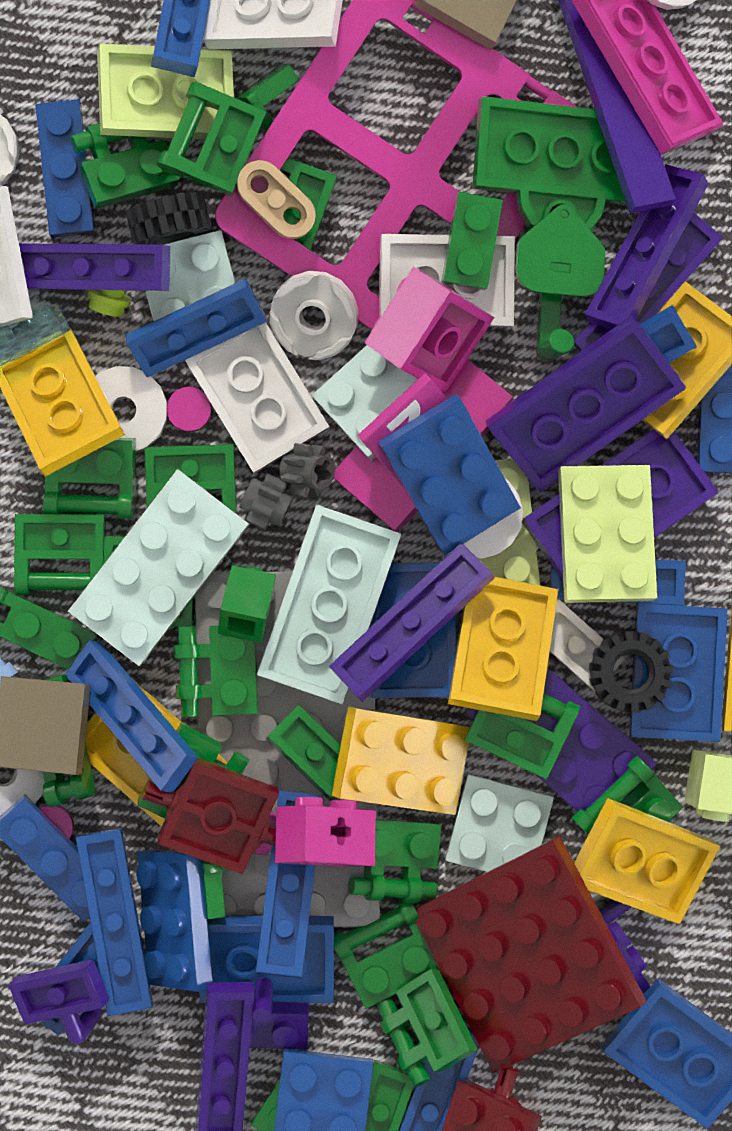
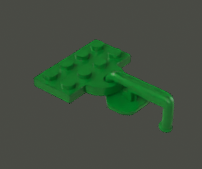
M482 96L478 100L472 189L516 193L518 212L525 225L530 229L517 243L516 277L526 290L540 293L536 354L540 361L549 362L563 354L569 353L574 348L575 343L574 337L569 331L560 329L562 296L587 297L592 295L599 289L604 279L605 248L591 229L601 218L605 203L627 204L595 109Z

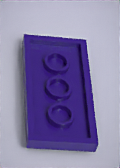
M632 314L487 419L486 424L487 428L529 480L541 492L558 480V470L561 466H578L687 387Z
M653 429L601 465H650L654 538L719 493L675 431L666 439ZM558 494L523 518L522 524L563 580L560 501Z
M547 667L544 693L565 704L570 700L581 707L547 780L538 775L536 776L576 811L580 809L585 811L629 769L627 764L634 757L638 756L651 770L657 762ZM467 708L464 713L474 721L478 710ZM541 712L537 721H528L553 732L558 720Z

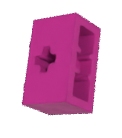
M297 797L295 798V806L276 807L275 863L334 867L375 866L376 811L357 809V801L333 800L330 801V807L323 806V798Z

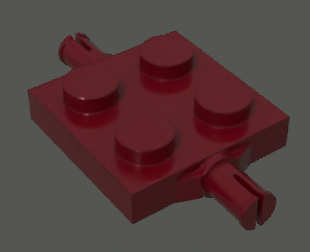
M198 758L173 793L161 791L151 781H148L146 788H144L142 800H148L166 807V818L157 836L158 844L240 874L244 873L251 855L262 843L276 846V828L270 826V813L279 796L278 788Z
M501 1064L494 1088H485L467 1078L457 1081L442 1131H538L542 1116L523 1107L511 1095L520 1071L511 1065Z

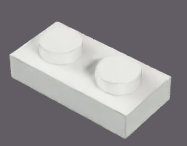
M558 599L550 653L595 692L589 680L591 678L590 670H588L589 662L591 663L592 654L595 648H598L604 639ZM623 656L616 661L613 672L624 661L625 658Z

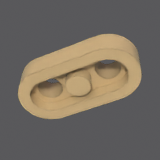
M257 160L243 167L237 180V191L240 198L281 237L298 239L306 235L315 221V208L309 198L279 169L267 161ZM255 178L264 179L268 186L267 190L263 193L254 192L251 188V181ZM286 210H296L300 215V221L295 225L288 224L283 217Z

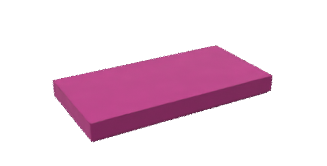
M572 0L661 155L709 135L724 125L656 6L647 0Z
M468 359L446 393L443 392L447 398L454 394L461 398L482 438L489 431L486 420L515 400L512 395ZM358 446L335 469L334 480L393 531L399 533L417 513L405 489L376 458L371 461Z

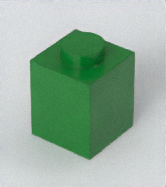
M232 565L220 609L218 634L262 643L273 600L275 574L266 573L255 567L243 568Z

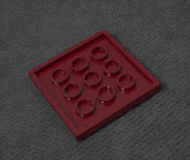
M560 836L415 908L419 916L415 922L493 1073L501 1069V1064L513 1065L638 1009L647 1002Z

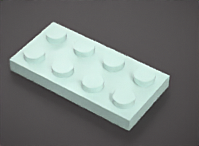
M177 469L68 612L135 664L141 666L250 524Z
M316 504L257 675L343 704L348 687L330 669L329 665L369 629L401 533Z

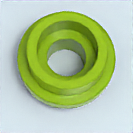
M88 290L87 296L91 298L89 308L109 316H123L125 308L130 307L132 299L124 294L125 291Z

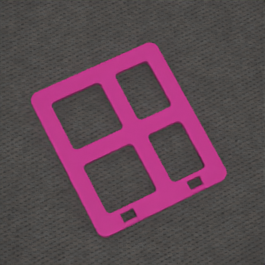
M352 0L339 21L336 47H322L245 164L263 160L273 164L280 170L301 136L305 132L311 131L388 183L389 189L342 263L336 266L331 265L294 239H286L278 235L240 198L237 185L232 197L225 195L215 213L216 223L223 232L292 277L306 271L326 272L342 280L351 290L359 309L358 322L372 330L375 321L379 318V296L368 289L367 281L380 262V235L398 234L417 206L425 207L451 225L456 194L460 191L442 180L439 171L477 113L478 100L482 96H495L502 99L521 101L516 96L524 85L542 97L545 104L577 107L555 91L548 89L532 78L529 73L494 49L489 50L414 6L416 0ZM410 7L432 22L425 34L402 19ZM381 20L391 24L460 73L458 85L415 151L411 154L402 153L334 107L328 99L331 90L375 23ZM255 178L251 181V188L254 192L263 193L267 190L268 186L264 179ZM507 193L502 202L497 236H515L516 239L525 223L517 209L516 193Z

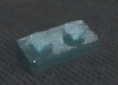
M60 304L52 308L49 305H43L32 310L33 318L27 319V321L13 328H10L9 325L0 327V366L71 330L68 319Z

